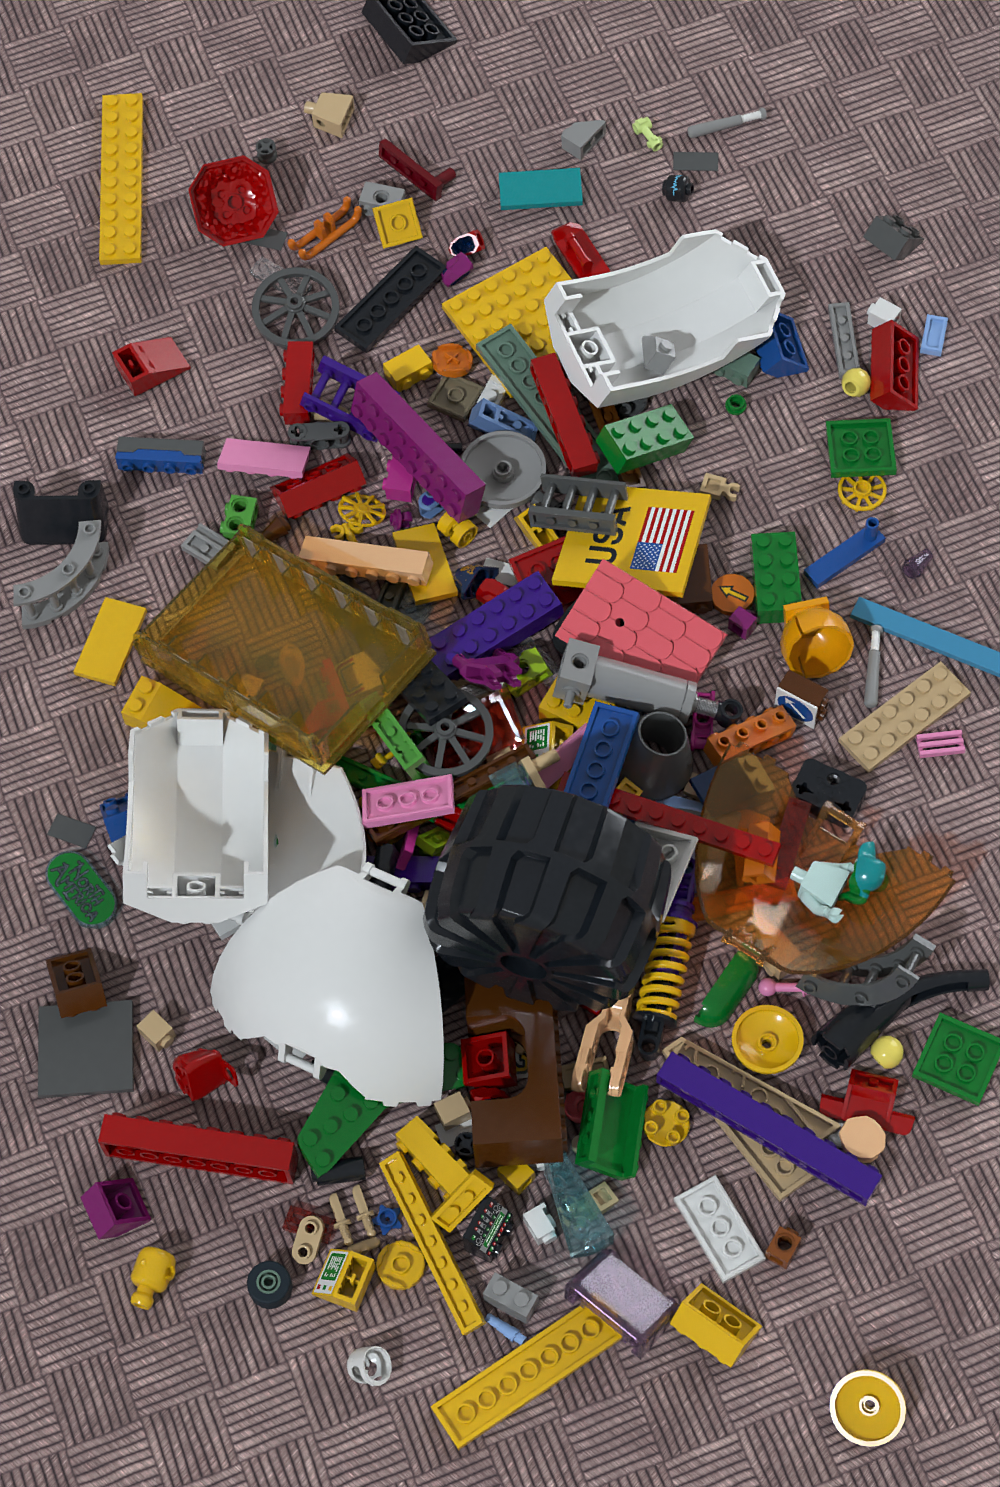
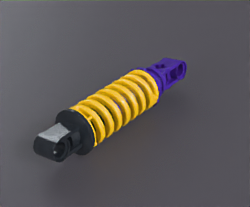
M692 857L688 866L693 870L690 873H684L664 923H661L659 935L649 956L648 963L644 967L646 974L642 977L643 987L639 990L641 998L637 1001V1008L632 1016L635 1021L642 1024L638 1040V1050L641 1058L645 1061H654L659 1057L665 1029L677 1027V1015L671 1011L679 1009L680 1003L670 998H680L682 996V991L673 986H682L685 983L684 978L679 976V974H685L687 967L681 963L688 962L690 959L689 954L684 951L692 948V943L689 939L694 937L698 927V923L691 919L692 914L695 913V906L692 903L698 876L697 863ZM651 1043L656 1047L651 1052H645L643 1050L644 1045Z

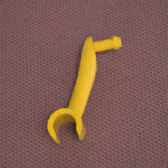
M391 751L384 756L378 752L370 762L379 770L394 755Z

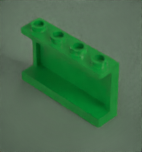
M602 1067L588 1073L575 1164L623 1181L634 1178L638 1171V1158L642 1146L641 1137L645 1124L644 1116L649 1098V1086L646 1084L635 1086L625 1082L620 1097L607 1096L611 1078L610 1070Z

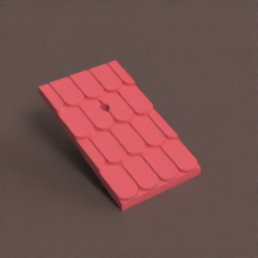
M602 559L555 636L568 643L569 638L598 645L600 646L599 656L698 683L728 634L607 560ZM623 619L624 626L621 627L620 621Z

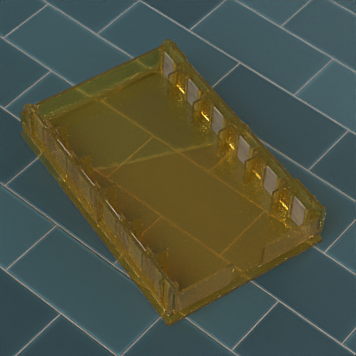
M245 524L238 526V532L141 632L136 631L133 634L135 640L133 645L138 654L142 656L140 659L141 663L214 708L225 709L230 712L231 717L235 719L241 717L251 723L252 727L268 733L269 742L324 776L437 654L436 650L430 648L432 644L422 623L413 620L410 616H406L392 607L384 606L340 581L336 575L331 576L266 539L263 534Z

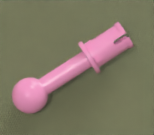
M764 978L758 985L759 992L767 997L774 995L776 992H802L803 997L810 995L795 987L797 983L775 982L772 978Z

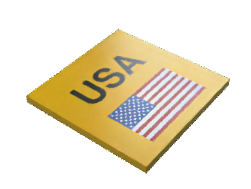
M627 487L628 500H617L613 514H616L618 528L616 536L567 531L552 577L553 585L585 588L602 559H605L664 596L683 598L710 506L711 494ZM579 496L575 510L583 511L587 496ZM596 497L592 512L604 513L608 499Z

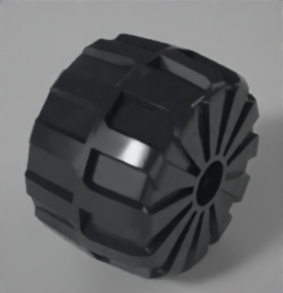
M502 785L490 790H480L467 800L439 857L423 915L424 928L431 946L443 961L451 966L458 967L464 977L485 988L490 989L497 985L504 989L506 997L531 1005L535 1003L536 999L548 1001L558 1011L577 1012L579 1005H585L594 1011L612 1007L618 1000H622L632 994L657 941L671 882V864L662 854V846L649 833L643 831L625 816L606 806L567 792L526 785Z

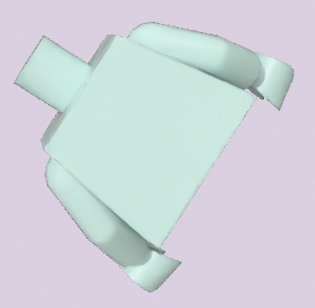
M813 861L808 872L795 866L790 879L801 884L797 896L813 914L828 918L832 923H838L844 915L840 914L842 909L834 908L847 883L849 874H852L854 871V864L851 862Z

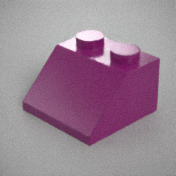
M133 1178L96 1182L80 1197L99 1240L118 1237L151 1220Z

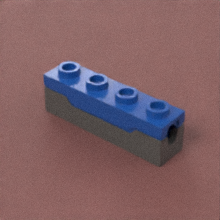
M119 437L115 459L118 469L127 472L135 470L147 473L155 471L168 474L186 473L195 475L203 474L206 449L204 441Z

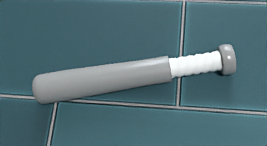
M759 108L758 111L753 113L738 114L692 125L687 129L688 136L696 138L739 126L755 119L765 120L767 118L765 108Z
M872 625L869 629L872 639L871 649L868 654L864 705L868 708H874L878 704L880 635L883 633V627L880 625Z

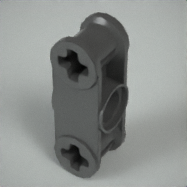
M344 421L296 423L288 428L290 445L311 447V450L343 449L351 444L350 428Z

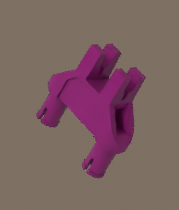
M498 648L495 649L492 657L467 659L463 654H460V656L456 654L452 659L453 666L459 669L461 676L472 683L486 685L492 690L501 689L502 684L500 683L502 682L512 687L521 686V681L516 676L522 674V669L519 667L520 659L514 653H507L502 648L500 650Z

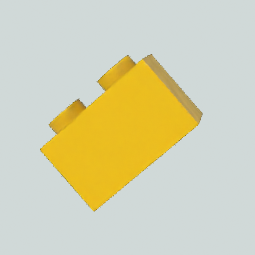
M418 344L383 363L384 376L392 387L400 392L409 389L413 384L429 378L433 374V365L430 358Z

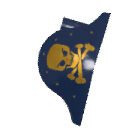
M477 564L458 568L455 572V584L461 592V598L463 600L476 598V592L486 578L495 579L499 574V568Z

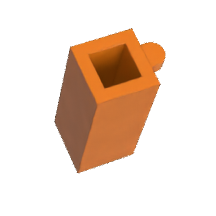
M760 821L756 824H749L748 833L778 843L780 842L781 831L771 822ZM778 856L773 867L745 858L742 881L752 882L754 885L775 883Z

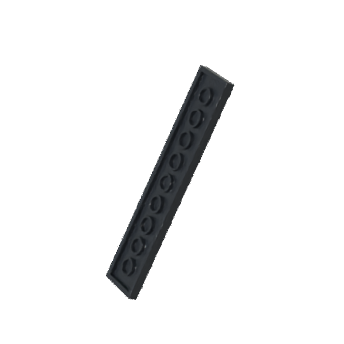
M344 574L322 587L326 599L315 592L311 594L312 601L429 726L434 725L468 703L467 697L419 647L418 652L400 642L393 625L394 621L352 577ZM330 587L349 596L357 616L338 606ZM361 604L380 614L388 634L369 624Z

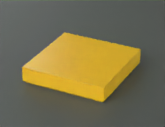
M412 197L372 208L383 249L423 238Z

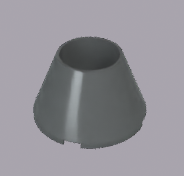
M652 712L639 717L617 784L619 785L626 777L643 791L640 795L641 797L650 800H663L675 796L687 785L693 772V756L688 735L683 723L674 715L666 712ZM643 740L653 741L661 745L668 754L653 751Z

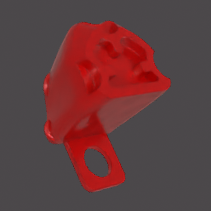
M198 1048L196 1051L178 1055L173 1060L175 1079L182 1092L187 1094L192 1101L205 1097L227 1081L235 1087L239 1085L234 1067L222 1059L221 1053L218 1050ZM227 1068L230 1070L233 1079L229 1076Z

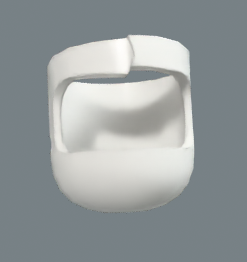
M369 1346L358 1348L349 1355L347 1360L348 1374L357 1383L380 1386L390 1378L392 1371L390 1356L382 1347ZM369 1360L377 1365V1371L374 1376H369L367 1374L369 1370L365 1369V1364L367 1367H370ZM382 1376L381 1380H374L375 1378Z

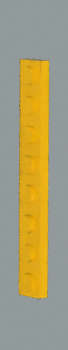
M397 1151L380 1162L379 1165L462 1335L467 1336L486 1324V1321L438 1224L430 1219L432 1211L403 1153Z

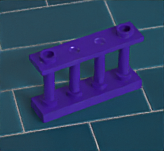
M324 355L317 369L322 375L311 395L304 392L300 405L307 411L315 412L333 422L344 421L349 425L350 430L360 434L368 441L377 443L378 439L366 429L365 425L352 412L348 414L338 409L348 388L355 390L356 382L367 376ZM329 378L341 384L331 404L319 399Z

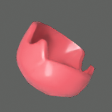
M572 1091L566 1095L564 1102L567 1118L577 1124H581L586 1091Z

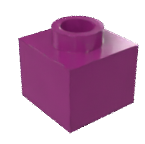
M740 606L728 620V629L744 640L748 639L757 625L755 614Z

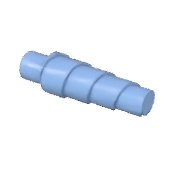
M488 1313L485 1317V1321L496 1328L497 1331L502 1333L512 1343L515 1341L522 1345L526 1342L527 1337L521 1334L520 1330L502 1321L491 1313Z

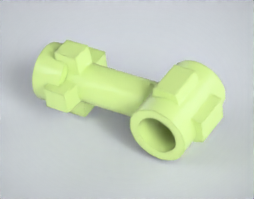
M641 117L635 120V123L632 124L634 132L637 135L640 133L644 134L648 140L647 146L649 149L651 148L653 151L660 150L663 146L662 138L660 136L657 137L650 130L652 128L650 119L648 117Z

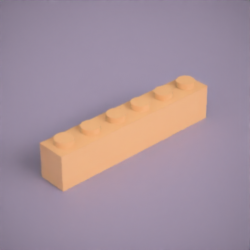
M305 536L298 557L303 569L309 572L321 571L330 575L345 574L352 578L358 576L370 580H387L391 583H408L412 586H427L433 567L430 553L426 551Z

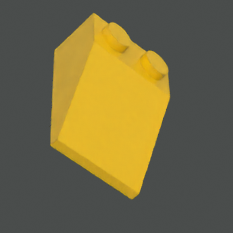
M141 675L121 714L126 725L142 729L147 727V722L155 718L171 716V711L175 709L203 708L162 683Z

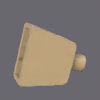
M321 93L317 103L306 101L304 113L312 114L313 126L315 128L342 138L355 109L354 99L352 95Z

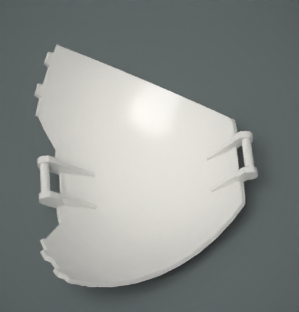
M281 734L277 741L276 751L269 749L268 866L274 863L278 868L268 871V900L297 881L319 871L338 865L359 874L366 864V839L362 817L352 787L343 768L321 762L322 757L304 747L301 741L291 739L284 734ZM316 743L321 755H323L325 750L324 744ZM287 748L310 752V761L288 756ZM126 835L108 845L112 852L110 857L118 866H123ZM258 908L229 920L236 921L237 924L242 925Z
M370 862L364 865L359 874L336 865L297 881L269 899L268 904L260 906L242 923L231 937L219 957L210 989L212 1004L215 1011H219L222 1016L224 1026L229 1033L233 1032L241 1041L249 1038L266 1037L274 1044L279 1045L278 1061L284 1064L288 1062L313 1074V1077L318 1080L324 1077L327 1068L339 1071L365 1097V1100L382 1101L384 1106L397 1107L399 1102H416L418 1107L430 1106L432 1101L441 1100L444 1037L437 966L433 947L424 928L423 915L425 910L423 903L406 895L410 886V880L404 877L400 879L375 868V865ZM371 877H374L396 888L392 892L369 880ZM293 1048L314 1057V1064L292 1054Z

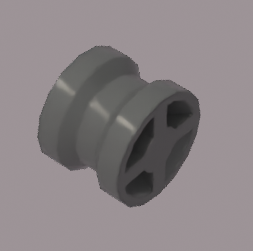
M263 138L256 143L259 162L266 165L275 162L277 159L275 142L269 138Z

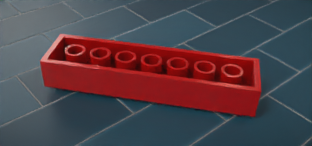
M113 1112L112 1115L104 1114L98 1143L105 1156L292 1185L294 1184L299 1159L294 1142H291L288 1138L268 1139L263 1134L248 1136L237 1130H231L230 1133L221 1132L216 1127L202 1129L190 1123L175 1125L173 1122L164 1119L155 1122L150 1121L149 1118L144 1116L128 1118L126 1115Z

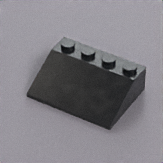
M366 0L361 12L403 64L419 63L456 44L458 41L425 0Z

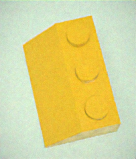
M703 1283L696 1287L682 1301L670 1322V1325L675 1327L680 1334L686 1335L701 1349L707 1350L719 1362L726 1364L730 1368L741 1358L762 1328V1325Z

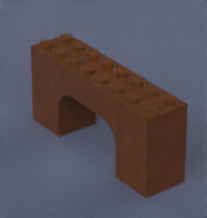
M464 977L468 1038L506 1031L513 1041L524 1048L527 1055L528 1068L527 1084L518 1095L507 1099L471 1101L475 1167L484 1168L563 1162V1153L568 1152L557 1010L548 1001L536 999L533 1005L506 997L502 987L494 985L490 989L485 988Z

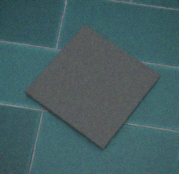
M132 1000L108 1001L106 1007H102L97 1011H87L74 1017L61 1018L57 1005L39 1006V1099L134 1092Z

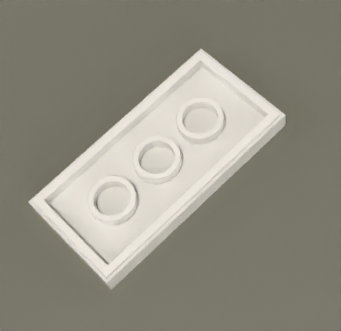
M716 1175L674 1197L675 1204L723 1284L766 1260V1257Z

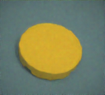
M403 1240L395 1241L383 1247L378 1254L376 1262L377 1273L383 1284L391 1289H410L418 1284L424 1275V1256L413 1243Z

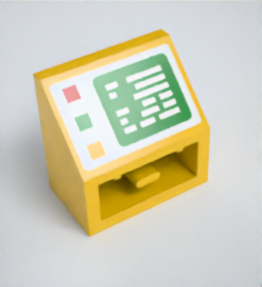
M555 721L525 726L521 729V745L527 743L538 757L553 748H558L573 734L574 726Z
M330 1249L311 1294L357 1312L376 1268L374 1259L350 1250Z

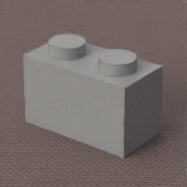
M496 1272L483 1292L485 1302L525 1324H528L539 1304L538 1295Z

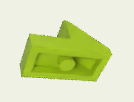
M438 826L417 836L415 844L420 847L418 853L421 856H440L451 833Z

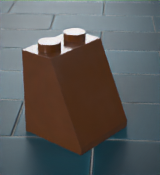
M698 544L683 598L668 596L672 601L697 614H705L712 611L713 606L707 544Z

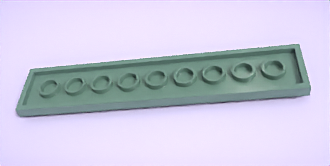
M509 324L477 343L476 349L566 465L530 372L531 359L537 357L512 324ZM585 419L586 426L584 428L586 433L589 432L591 434L593 451L598 452L600 463L596 473L580 478L619 481L615 470L595 441L598 435Z

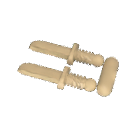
M358 1184L352 1189V1194L360 1214L356 1218L357 1221L362 1220L367 1236L370 1239L353 1244L352 1235L348 1228L351 1220H346L337 1193L330 1195L329 1202L337 1222L333 1227L334 1229L339 1228L344 1244L349 1246L347 1250L364 1254L377 1248L380 1245V1240L375 1237L376 1230L371 1216L375 1215L374 1211L368 1210L360 1185Z

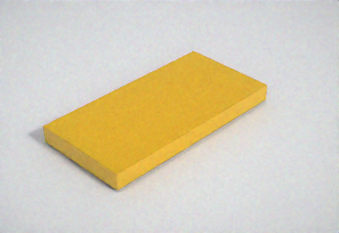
M435 523L392 532L396 548L429 552L433 561L427 586H412L408 584L415 606L458 596V590Z
M105 597L73 671L74 675L116 687L146 616L147 609Z

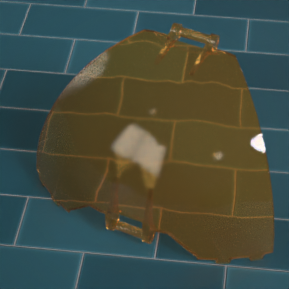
M741 741L736 746L729 743L709 785L700 817L748 832L749 824H756L760 821H769L781 831L779 842L781 843V849L778 854L775 883L754 885L752 882L742 881L745 858L697 842L695 847L696 890L706 922L724 934L721 942L726 945L730 944L756 961L757 965L763 967L768 962L788 974L809 975L829 973L865 962L885 952L910 935L940 905L956 881L951 878L954 871L949 867L944 866L940 869L932 863L934 856L924 850L919 854L907 846L906 849L876 853V858L883 861L886 865V874L882 885L870 892V896L865 904L855 905L845 900H837L834 908L842 909L840 914L844 915L838 923H832L828 918L813 914L797 896L801 884L790 879L794 867L797 866L808 872L813 861L851 862L854 864L858 858L860 848L857 842L866 829L867 824L862 820L860 822L834 807V803L829 800L821 808L817 819L802 812L788 777L790 773L775 766L777 759L767 754L760 758L750 753V746ZM828 814L854 829L848 842L821 827ZM849 874L847 883H846V885H845V887H844L842 893H843V892L850 891V889H849V878H850V876H851L852 874Z

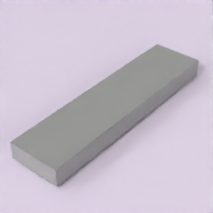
M849 302L828 304L839 379L849 369L860 368Z

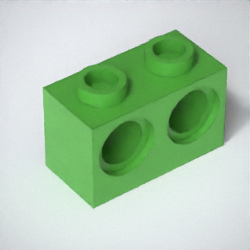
M231 495L230 502H227L225 505V521H222L220 525V534H223L224 538L239 545H244L241 536L250 541L252 540L259 512L257 498Z

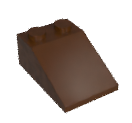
M91 948L45 960L61 1018L74 1017L80 1013L97 1011L107 1006L102 982Z

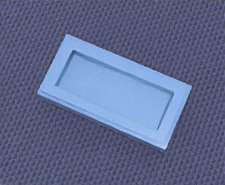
M927 314L920 353L941 357L948 321L947 317Z

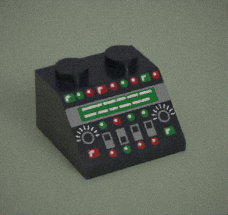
M486 1195L463 1235L465 1251L489 1263L492 1262L494 1257L498 1258L504 1247L501 1244L505 1236L509 1237L514 1229L513 1214L493 1198Z

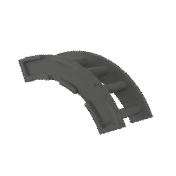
M915 933L909 941L891 953L878 952L857 955L853 954V950L840 947L824 939L811 958L818 962L814 971L806 970L795 987L817 998L841 1005L870 1006L886 1003L905 994L916 984L920 977L913 973L915 967L919 966L932 954L936 945ZM826 967L843 973L838 982L821 977ZM852 976L866 977L863 984H848Z

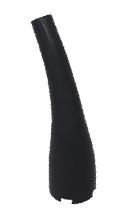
M988 969L952 970L921 975L910 990L894 1000L870 1006H847L825 1022L812 1035V1045L818 1044L822 1050L819 1056L827 1064L835 1069L843 1066L845 1071L909 1007L931 997L946 993L989 990L990 978Z

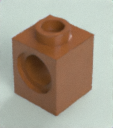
M779 1226L766 1250V1259L787 1270L801 1243L802 1238L798 1236L799 1233L792 1228ZM786 1241L790 1244L791 1248L782 1250L778 1247V1243Z

